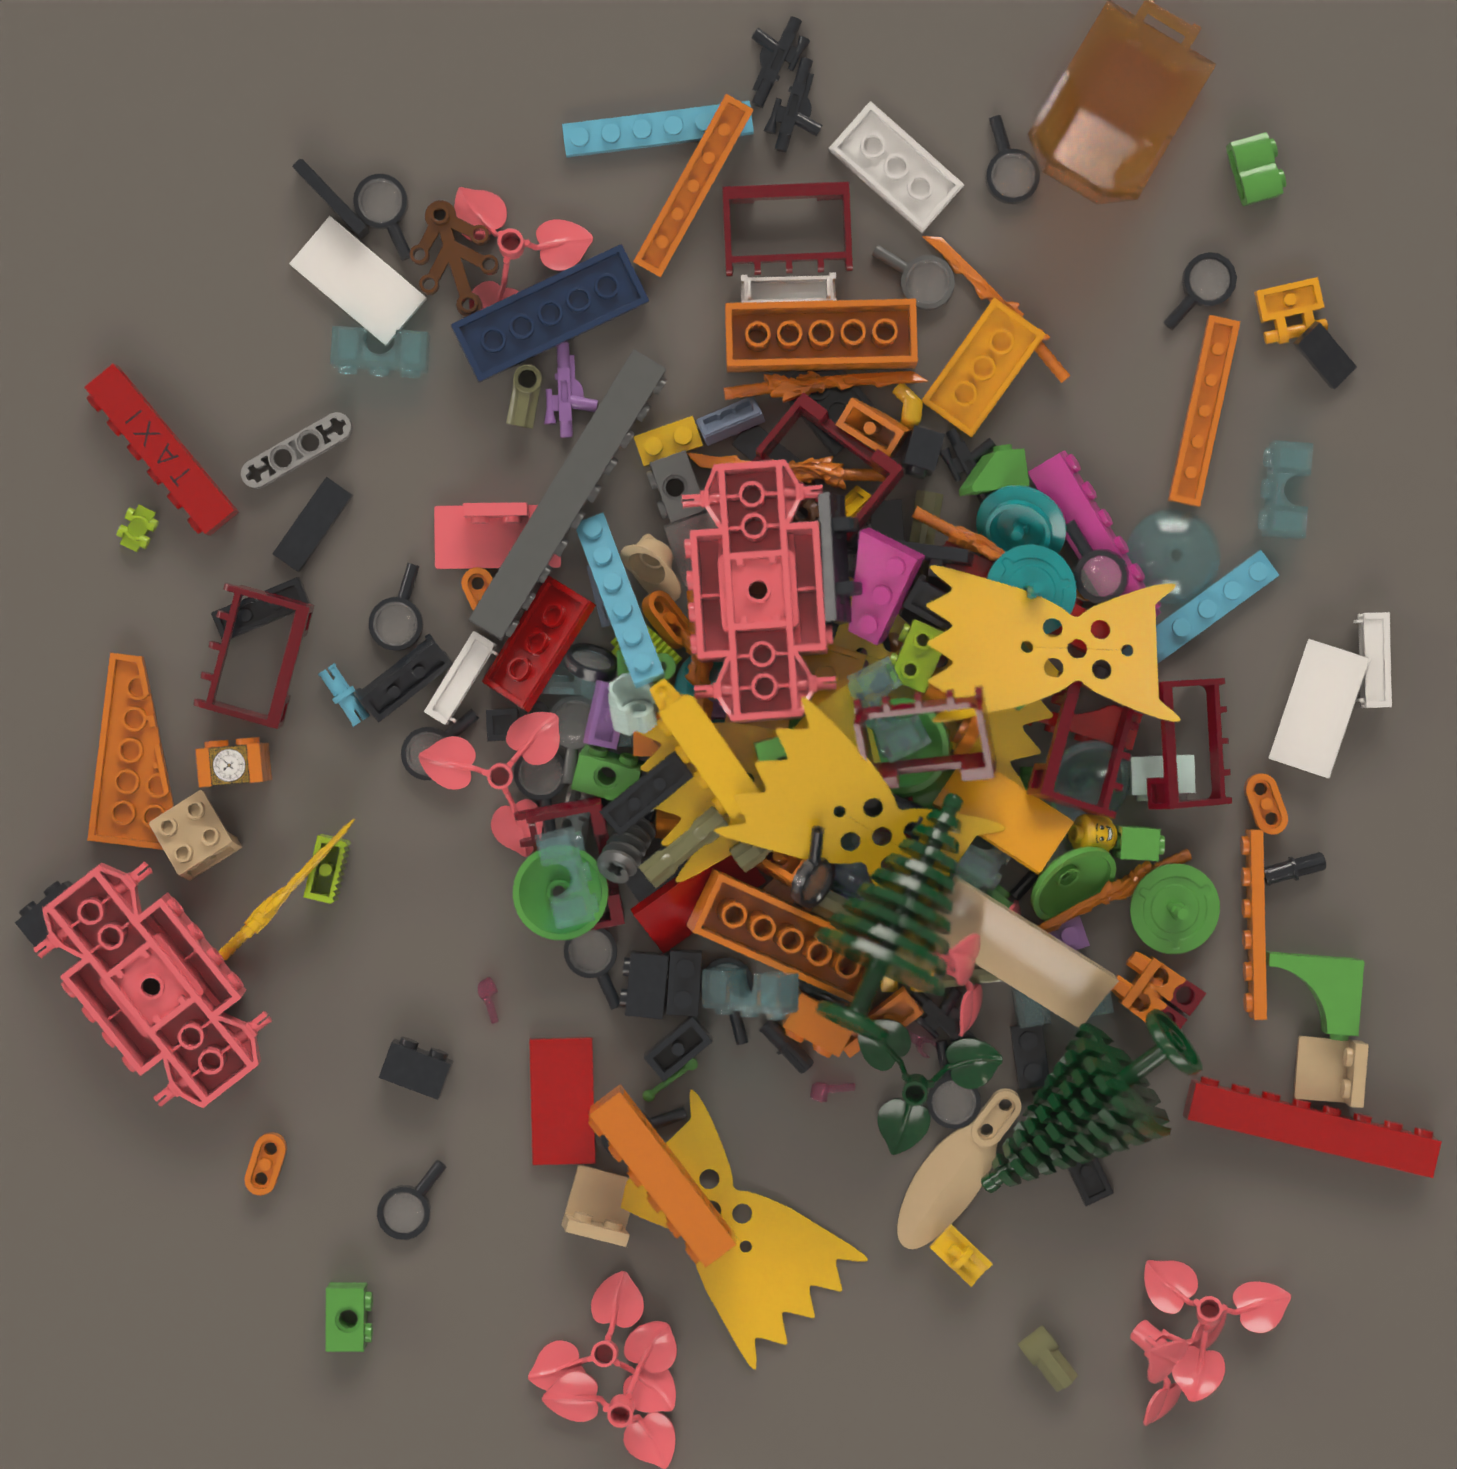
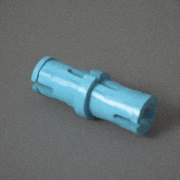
M334 663L327 668L334 677V680L326 669L318 675L333 694L334 698L332 700L334 703H339L351 721L352 726H355L361 721L354 710H356L362 720L369 717L370 714L367 713L354 694L356 690L353 685L351 687L348 685Z

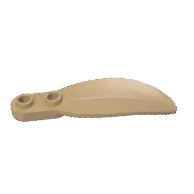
M1006 1088L997 1090L972 1123L948 1135L936 1146L919 1167L908 1187L898 1216L897 1234L903 1247L917 1249L934 1240L961 1215L982 1187L981 1178L990 1172L992 1168V1161L996 1156L997 1143L1021 1112V1100L1015 1091ZM1008 1099L1011 1102V1106L1007 1109L1001 1108L999 1105L1000 1101ZM984 1124H989L993 1129L990 1133H983L981 1127Z

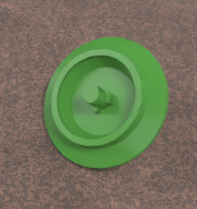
M1180 863L1162 865L1147 873L1137 884L1130 902V918L1136 934L1146 945L1166 954H1182L1202 945L1213 933L1220 914L1219 896L1212 881L1197 868Z

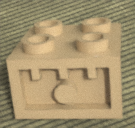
M202 790L194 793L149 822L151 829L178 876L189 881L243 848L238 838L226 830L210 800Z
M1299 1036L1294 1098L1342 1102L1350 1107L1364 1108L1369 1044L1361 1040L1338 1041L1324 1037Z
M578 1165L561 1224L565 1232L626 1247L630 1236L626 1230L630 1212L622 1209L621 1203L626 1181L630 1177Z

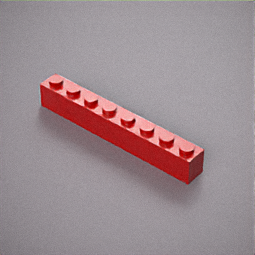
M1201 1076L1200 1081L1191 1079L1183 1116L1187 1120L1429 1178L1434 1177L1442 1141L1433 1137V1131L1415 1127L1414 1132L1403 1130V1124L1390 1120H1384L1383 1125L1373 1123V1117L1355 1112L1352 1118L1341 1115V1109L1323 1105V1109L1319 1110L1311 1108V1102L1293 1098L1292 1103L1281 1101V1095L1273 1092L1262 1091L1260 1096L1249 1093V1087L1232 1083L1231 1088L1219 1086L1220 1080Z

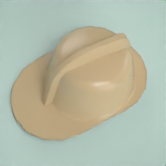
M646 534L636 545H627L621 550L620 557L622 563L649 594L661 590L669 594L674 602L680 598L682 592L681 584L672 571L674 556L666 544L655 539L651 534Z

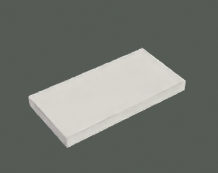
M871 101L828 148L835 157L921 233L926 230L964 187V184Z
M331 216L326 219L289 263L386 347L427 300L421 292Z
M1308 639L1268 759L1329 779L1370 658Z

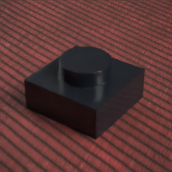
M518 708L486 710L487 742L506 740L510 726L519 719Z

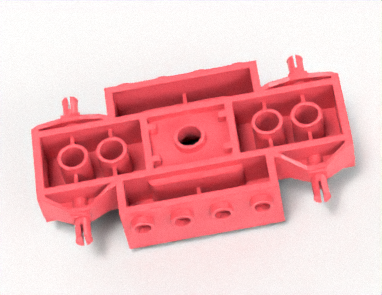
M785 459L714 464L704 491H700L701 494L682 495L683 508H706L717 526L716 529L690 530V539H684L685 557L692 560V571L686 572L687 588L694 592V603L688 604L689 620L696 623V634L691 635L692 654H698V659L701 663L724 662L716 682H713V685L694 686L695 692L707 691L694 693L695 699H718L732 723L803 718L805 712L802 706V697L811 701L814 692H817V690H836V683L823 684L836 682L835 676L816 678V675L813 676L801 658V656L828 654L827 645L833 644L832 625H826L819 523L818 521L792 523L801 501L818 498V494L823 493V485L803 486V484H800ZM755 582H762L768 588L766 596L762 599H754L749 594V588Z
M143 862L131 873H125L101 863L42 908L48 935L45 940L36 947H33V950L37 953L44 946H47L37 954L40 958H43L54 948L60 947L82 958L60 976L64 981L61 983L63 989L71 998L77 997L83 1005L81 1008L83 1014L90 1022L94 1023L96 1021L103 1030L101 1034L104 1040L112 1048L116 1046L124 1055L121 1058L123 1063L131 1072L136 1071L141 1076L163 1059L169 1083L166 1088L153 1096L156 1102L165 1096L158 1102L160 1107H163L173 1097L180 1096L204 1108L259 1065L261 1058L257 1041L258 1031L272 1022V1019L268 1016L263 1020L268 1015L266 1011H263L251 1022H245L224 1013L226 1009L242 998L246 992L244 984L229 969L220 953L209 944L200 928L189 919L183 907L169 892L142 912L137 886L141 880L150 873H153L149 867L142 874H139L149 866L146 862ZM147 978L156 979L160 983L159 993L155 995L146 993L143 989L144 980Z

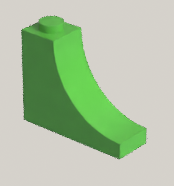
M1266 951V965L1288 970L1297 976L1311 991L1319 1009L1321 1031L1330 1034L1329 1039L1349 1041V1036H1359L1364 960L1349 957Z

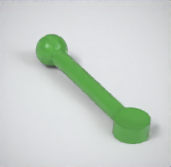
M692 1058L665 1082H661L652 1090H645L642 1095L643 1099L646 1102L653 1101L658 1092L686 1071L696 1069L698 1066L697 1060Z

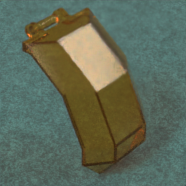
M1107 0L1028 132V137L1042 172L1097 205L1138 200L1176 131L1216 66V63L1190 48L1202 27L1195 23L1193 25L1187 23L1154 3L1155 0H1144L1136 15L1111 0ZM1146 15L1152 16L1185 36L1182 43L1177 42L1144 22L1143 20Z

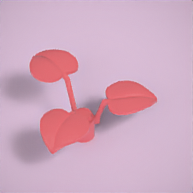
M459 187L457 190L454 204L456 216L474 226H485L489 234L498 238L499 250L504 257L501 284L485 281L477 285L472 291L481 299L483 309L519 292L513 288H506L510 260L519 258L523 254L525 247L535 251L541 250V262L553 271L562 272L577 265L593 242V236L585 228L573 222L560 219L549 220L537 228L536 238L539 244L531 243L528 239L523 240L522 234L516 229L510 228L497 232L496 230L502 228L507 220V208L503 200L496 194L484 190H473ZM477 231L474 238L482 240L485 237V232ZM462 234L467 240L472 242L470 237ZM469 299V308L472 309L474 301Z
M534 712L524 715L513 722L507 732L506 742L510 748L517 752L507 764L496 763L489 770L472 765L476 758L473 746L464 738L457 736L443 738L419 753V761L425 772L442 787L452 790L465 788L471 781V771L487 776L488 783L493 788L502 789L510 806H501L495 811L491 820L492 833L503 846L516 851L524 857L529 856L533 852V846L524 848L520 846L519 840L531 837L526 819L515 820L514 813L538 808V805L530 799H523L515 804L508 789L513 780L511 768L521 756L531 765L545 764L554 758L560 743L559 717L557 714ZM542 821L535 822L539 840L543 829Z
M1014 900L1009 909L1021 916L1019 901ZM977 933L969 935L952 949L949 948L948 955H940L933 952V954L938 955L947 963L946 974L954 977L958 985L966 986L967 992L962 998L960 1007V1033L958 1034L960 1037H963L976 1021L983 1000L982 986L977 983L973 985L969 981L973 974L975 959L978 957L981 946V937Z
M1148 1260L1145 1265V1288L1153 1305L1160 1311L1168 1314L1178 1313L1183 1308L1184 1303L1189 1306L1197 1307L1196 1317L1204 1325L1200 1349L1195 1346H1188L1185 1355L1172 1370L1174 1381L1191 1402L1207 1398L1223 1381L1225 1375L1223 1356L1217 1351H1206L1209 1329L1220 1322L1222 1313L1240 1314V1322L1245 1329L1254 1333H1267L1280 1323L1291 1300V1294L1286 1290L1270 1283L1256 1281L1244 1283L1234 1291L1233 1302L1237 1309L1229 1308L1225 1304L1222 1305L1213 1296H1206L1201 1300H1190L1189 1298L1193 1297L1198 1289L1197 1276L1192 1268L1179 1261Z
M620 1271L608 1277L598 1287L592 1298L591 1312L595 1321L601 1324L610 1323L605 1340L594 1345L590 1356L580 1359L579 1351L574 1344L564 1340L549 1343L539 1353L528 1375L530 1382L547 1391L559 1377L567 1372H586L581 1364L593 1361L600 1367H608L614 1364L616 1367L630 1372L632 1375L625 1380L623 1385V1393L626 1394L635 1369L617 1359L619 1355L618 1347L611 1339L615 1325L622 1328L631 1327L640 1320L644 1311L642 1294L626 1271ZM644 1367L642 1368L631 1397L635 1404V1410L651 1413L670 1412L674 1409L676 1388L669 1369L661 1373H651Z
M1223 1312L1220 1322L1210 1327L1206 1349L1220 1335L1227 1313ZM1148 1320L1141 1321L1132 1331L1131 1340L1145 1351L1144 1355L1149 1360L1148 1380L1152 1384L1162 1380L1164 1382L1163 1388L1156 1391L1148 1403L1143 1425L1148 1426L1159 1420L1177 1403L1181 1389L1176 1382L1171 1385L1168 1375L1172 1372L1177 1362L1185 1355L1188 1346H1195L1200 1349L1204 1325L1200 1322L1196 1325L1190 1339H1182L1170 1334L1165 1329L1159 1331Z
M652 1321L635 1328L626 1339L624 1355L627 1360L638 1363L626 1394H618L611 1399L610 1403H607L603 1396L597 1395L598 1384L591 1375L583 1371H570L556 1380L544 1393L542 1401L556 1414L575 1422H586L595 1418L599 1410L598 1402H600L603 1406V1411L608 1412V1420L613 1426L617 1428L626 1427L623 1441L627 1451L641 1461L666 1469L671 1462L675 1450L676 1436L674 1426L671 1420L661 1412L648 1413L644 1418L639 1414L633 1415L635 1404L631 1398L643 1367L651 1373H661L668 1370L676 1359L677 1344L671 1326L663 1321Z

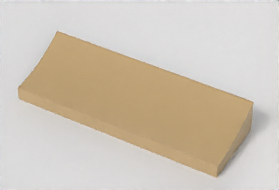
M955 875L952 879L955 882L954 894L943 893L953 902L952 914H943L935 910L951 922L950 935L940 934L936 931L935 933L947 940L951 949L973 933L979 934L981 946L978 957L975 959V964L1079 1028L1081 1024L1086 1023L1101 1001L1119 982L1116 976Z

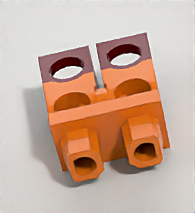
M1134 951L1125 963L1138 973L1137 976L1129 983L1117 974L1116 978L1119 982L1111 990L1119 998V1003L1145 1023L1146 1015L1152 1009H1159L1172 1019L1180 1029L1188 1019L1164 1003L1162 999H1167L1181 1011L1191 1016L1207 994L1152 956L1149 958L1137 951Z

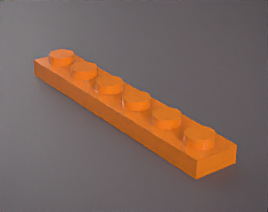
M726 93L636 255L634 263L659 277L662 276L754 109Z
M1209 315L1207 318L1168 501L1194 507H1200L1241 321Z
M1245 829V836H1241L1240 840L1241 854L1246 855V868L1241 869L1242 886H1246L1247 898L1242 899V916L1247 918V930H1243L1242 944L1243 949H1248V962L1243 963L1244 981H1248V993H1244L1243 1004L1244 1011L1249 1012L1250 1018L1254 1020H1267L1264 835L1261 829Z

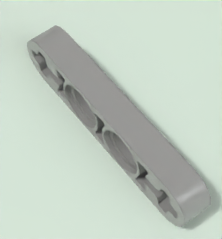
M338 412L327 415L247 461L241 469L242 481L253 489H260L347 440L353 431L351 420L346 415ZM333 420L345 421L346 425L342 428L344 433L339 435L333 432L327 435L331 442L326 444L324 436L317 429L323 426V430L326 432L333 428ZM308 434H314L319 439L318 448L312 452L305 451L302 446V440ZM280 450H288L292 456L291 463L284 468L277 466L275 463V455ZM268 457L269 464L276 473L271 475V471L267 470L260 475L262 479L260 482L254 479L249 480L248 476L252 474L250 468L253 466L257 469L264 468L267 464L263 460Z

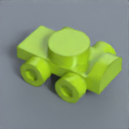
M139 504L136 510L129 507L125 514V519L129 520L130 523L128 527L121 524L116 536L122 538L120 545L137 553L140 547L146 549L151 540L150 537H147L149 530L154 532L159 523L158 520L154 519L157 513Z

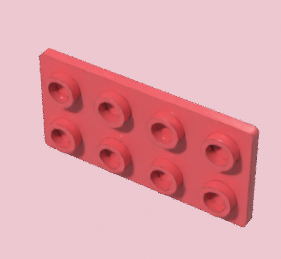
M517 502L463 503V506H435V568L471 569L480 567L483 569H499L538 505ZM554 554L548 565L553 568H560L561 556L559 557Z

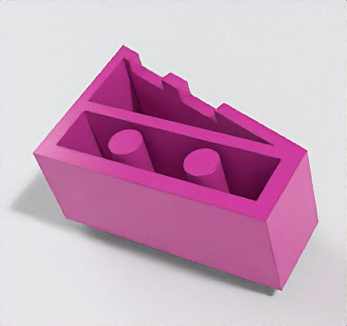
M869 527L861 530L854 581L862 582V595L852 596V623H849L848 631L875 645L884 642L925 555Z

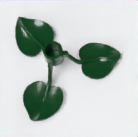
M870 1019L888 1030L889 1037L886 1044L858 1035L861 1053L870 1066L880 1071H887L897 1062L902 1073V1079L904 1080L903 1099L893 1098L888 1100L881 1106L877 1117L879 1131L892 1155L910 1149L927 1133L930 1126V1113L921 1104L926 1101L929 1088L934 1087V1084L948 1070H951V1078L955 1084L965 1089H976L985 1085L1003 1063L1001 1054L987 1042L976 1038H961L952 1042L946 1049V1058L950 1064L943 1066L930 1080H927L921 1074L909 1075L904 1061L901 1059L911 1048V1036L906 1027L901 1023L891 1019Z

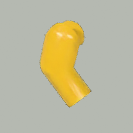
M898 384L892 393L903 403L900 423L912 430L914 426H918L921 422L923 402L906 384Z

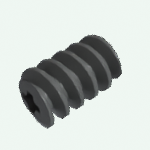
M642 818L620 837L613 830L607 840V844L597 859L599 872L610 881L626 883L629 880V876H633L637 872V867L641 864L642 858L651 845V840L656 835V829L653 824L647 819Z

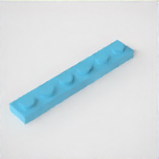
M742 101V103L751 107L750 101ZM720 104L562 124L566 157L700 141ZM752 114L740 136L754 134Z
M604 513L582 520L576 531L635 688L665 678V673Z
M1262 550L1253 554L1156 625L1157 664L1279 576ZM1128 645L1121 652L1125 656H1131L1133 648Z

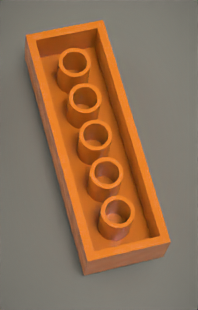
M916 299L725 303L727 373L916 368L918 363Z
M715 868L712 869L687 923L688 928L698 935L852 1002L867 969L828 948V946L822 944L814 937L821 927H828L832 930L836 929L827 919Z
M621 1084L590 1106V1121L588 1123L599 1137L603 1134L609 1141L608 1149L618 1162L624 1160L628 1165L627 1169L629 1171L627 1174L638 1188L642 1185L647 1190V1201L657 1213L661 1210L666 1215L667 1227L676 1238L682 1236L686 1241L685 1250L696 1264L701 1261L706 1268L736 1245L733 1230Z

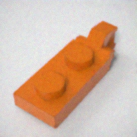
M903 986L871 1010L867 1018L891 1019L906 1027L924 1012ZM852 1033L843 1049L849 1058L860 1051L858 1034Z

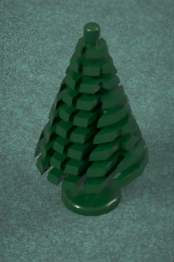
M948 793L942 803L941 811L933 809L926 816V819L933 823L934 827L918 824L914 828L912 833L926 842L925 845L911 839H904L898 845L901 851L912 856L911 859L900 854H890L884 862L896 872L877 868L870 875V878L879 885L863 883L856 890V893L860 894L859 896L865 900L850 897L842 905L845 908L844 910L851 915L835 912L828 922L836 929L832 930L828 927H821L814 935L819 942L828 946V948L867 968L850 1006L845 1008L831 1002L822 1001L818 1004L815 1011L820 1016L867 1039L886 1044L889 1037L888 1030L867 1018V1013L884 976L929 994L932 993L936 996H944V982L931 973L933 972L941 976L946 975L947 963L938 955L933 954V952L940 955H948L949 943L935 933V931L940 934L950 935L951 922L935 910L950 915L952 914L953 902L935 889L943 893L954 894L955 882L932 867L934 866L951 874H955L957 871V862L940 850L955 854L959 853L960 843L948 835L949 831L961 833L962 823L955 818L964 803L959 795Z
M1152 1009L1146 1015V1026L1156 1044L1132 1061L1124 1050L1109 1046L1114 1040L1105 1032L1090 1023L1081 1024L1075 1033V1037L1079 1039L1070 1040L1065 1048L1068 1051L1055 1065L1054 1072L1048 1074L1044 1081V1088L1039 1089L1034 1096L1033 1104L1040 1106L1028 1105L1022 1115L1027 1119L1025 1121H1018L1013 1129L1015 1131L1012 1134L1014 1138L1008 1137L1002 1146L1004 1155L998 1153L992 1161L994 1171L988 1172L981 1178L982 1187L987 1192L994 1193L1003 1183L1009 1187L1021 1184V1178L1030 1181L1039 1178L1040 1173L1043 1175L1056 1173L1055 1166L1063 1170L1077 1166V1162L1082 1164L1095 1160V1157L1104 1158L1110 1156L1115 1151L1122 1152L1128 1150L1129 1147L1127 1145L1129 1144L1137 1146L1151 1142L1152 1139L1155 1140L1171 1135V1128L1163 1126L1170 1122L1166 1110L1155 1107L1161 1103V1100L1155 1090L1146 1088L1151 1084L1145 1076L1167 1059L1186 1075H1196L1202 1070L1200 1057L1183 1031L1164 1012L1159 1009Z

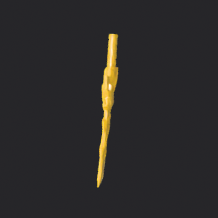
M352 819L343 826L290 879L286 886L270 895L251 913L240 931L218 951L224 960L229 959L242 943L248 938H252L254 933L258 934L271 921L290 893L326 857L332 847L347 833L355 819Z

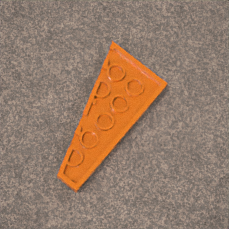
M110 653L87 841L163 850L149 822L174 807L145 660L143 656Z

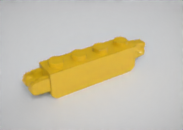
M665 678L658 681L649 688L659 709L657 713L661 717L656 723L666 737L671 734L675 737L679 745L674 749L685 764L691 760L698 770L693 776L702 789L705 790L709 787L716 797L711 802L720 815L723 816L728 813L731 819L738 816L742 824H745L746 819L733 794L760 793V791L695 698L688 694L680 695Z

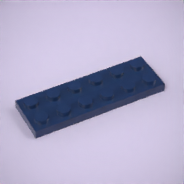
M622 244L454 322L451 324V328L478 383L647 304L649 299Z

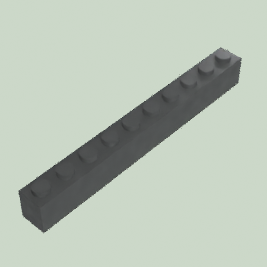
M633 349L472 612L469 622L501 641L505 635L511 638L520 621L515 619L521 608L526 611L536 597V594L532 592L538 581L544 584L553 567L548 565L554 554L559 557L569 543V540L565 538L571 527L576 530L586 513L581 511L587 500L593 503L599 494L602 486L598 482L602 475L606 474L609 476L618 462V459L614 457L620 446L626 449L635 434L631 431L635 421L638 420L642 423L651 406L647 402L652 393L658 396L668 379L663 377L666 371L665 367Z

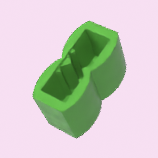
M1267 132L1230 142L1226 146L1229 163L1235 177L1237 192L1243 207L1279 197L1284 193L1283 188L1286 187L1285 174L1282 169L1277 168L1275 163V157L1278 156L1277 145L1273 138L1269 139Z

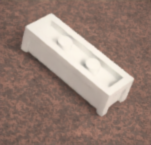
M836 272L829 273L828 276L747 277V275H741V303L837 300L835 288Z
M1390 612L1358 614V620H1353V623H1358L1359 655L1370 658L1360 688V698L1356 702H1360V708L1392 707Z
M473 631L424 712L444 725H448L450 721L456 723L457 719L453 718L455 712L492 653L496 656L498 655V652L494 650L497 644Z

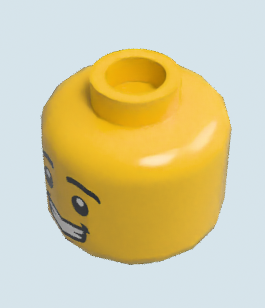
M1091 814L1079 815L1068 831V838L1074 849L1100 847L1109 852L1115 846L1118 836L1116 826L1109 818Z

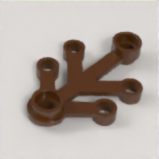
M444 200L435 201L425 211V221L428 227L420 243L411 248L410 258L419 266L428 263L430 259L429 251L440 233L443 246L429 273L421 277L419 286L426 295L437 293L439 281L449 264L460 296L456 307L460 315L465 318L482 310L483 303L478 295L472 293L461 259L479 267L486 275L496 274L499 270V262L491 254L482 255L456 242L452 232L453 229L470 237L475 245L483 246L490 239L489 231L485 226H474L458 218L454 207L449 202ZM438 211L446 212L443 220L435 219V214ZM477 231H484L485 237L482 240L474 238ZM419 250L425 251V257L422 260H416L414 257L415 253ZM487 260H493L495 266L491 270H486L484 263ZM427 280L435 281L434 287L430 290L424 288V283ZM471 299L474 301L473 308L469 310L464 309V302Z

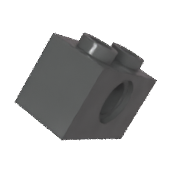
M686 450L650 462L652 470L646 472L652 490L658 488L662 500L657 501V505L662 519L669 518L670 523L674 524L707 512L706 508L702 507L683 508L682 495L672 497L666 492L667 484L672 480H678L685 487L684 495L701 494Z

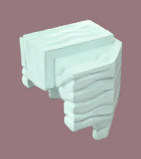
M625 673L608 684L609 707L615 731L628 736L632 735L634 731L645 734L657 725L656 712L659 709L649 691V688L654 683L635 688L630 673Z

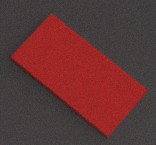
M548 576L536 593L532 604L519 620L520 623L511 638H508L481 682L525 711L530 712L596 607V604L551 576Z
M730 855L682 882H676L677 877H675L630 910L664 954L694 933L688 928L687 923L713 868L758 888L766 880L757 867L754 866L745 873L734 857Z
M593 1037L530 1038L533 1165L596 1164L595 1132L588 1123L590 1121V1106L594 1104Z

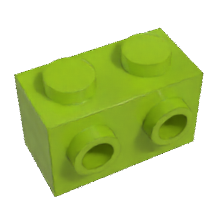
M915 619L912 620L911 625L905 623L898 638V641L903 643L898 654L892 652L885 670L890 672L888 679L925 693L929 684L928 679L932 677L941 653L930 647L927 642L944 632Z

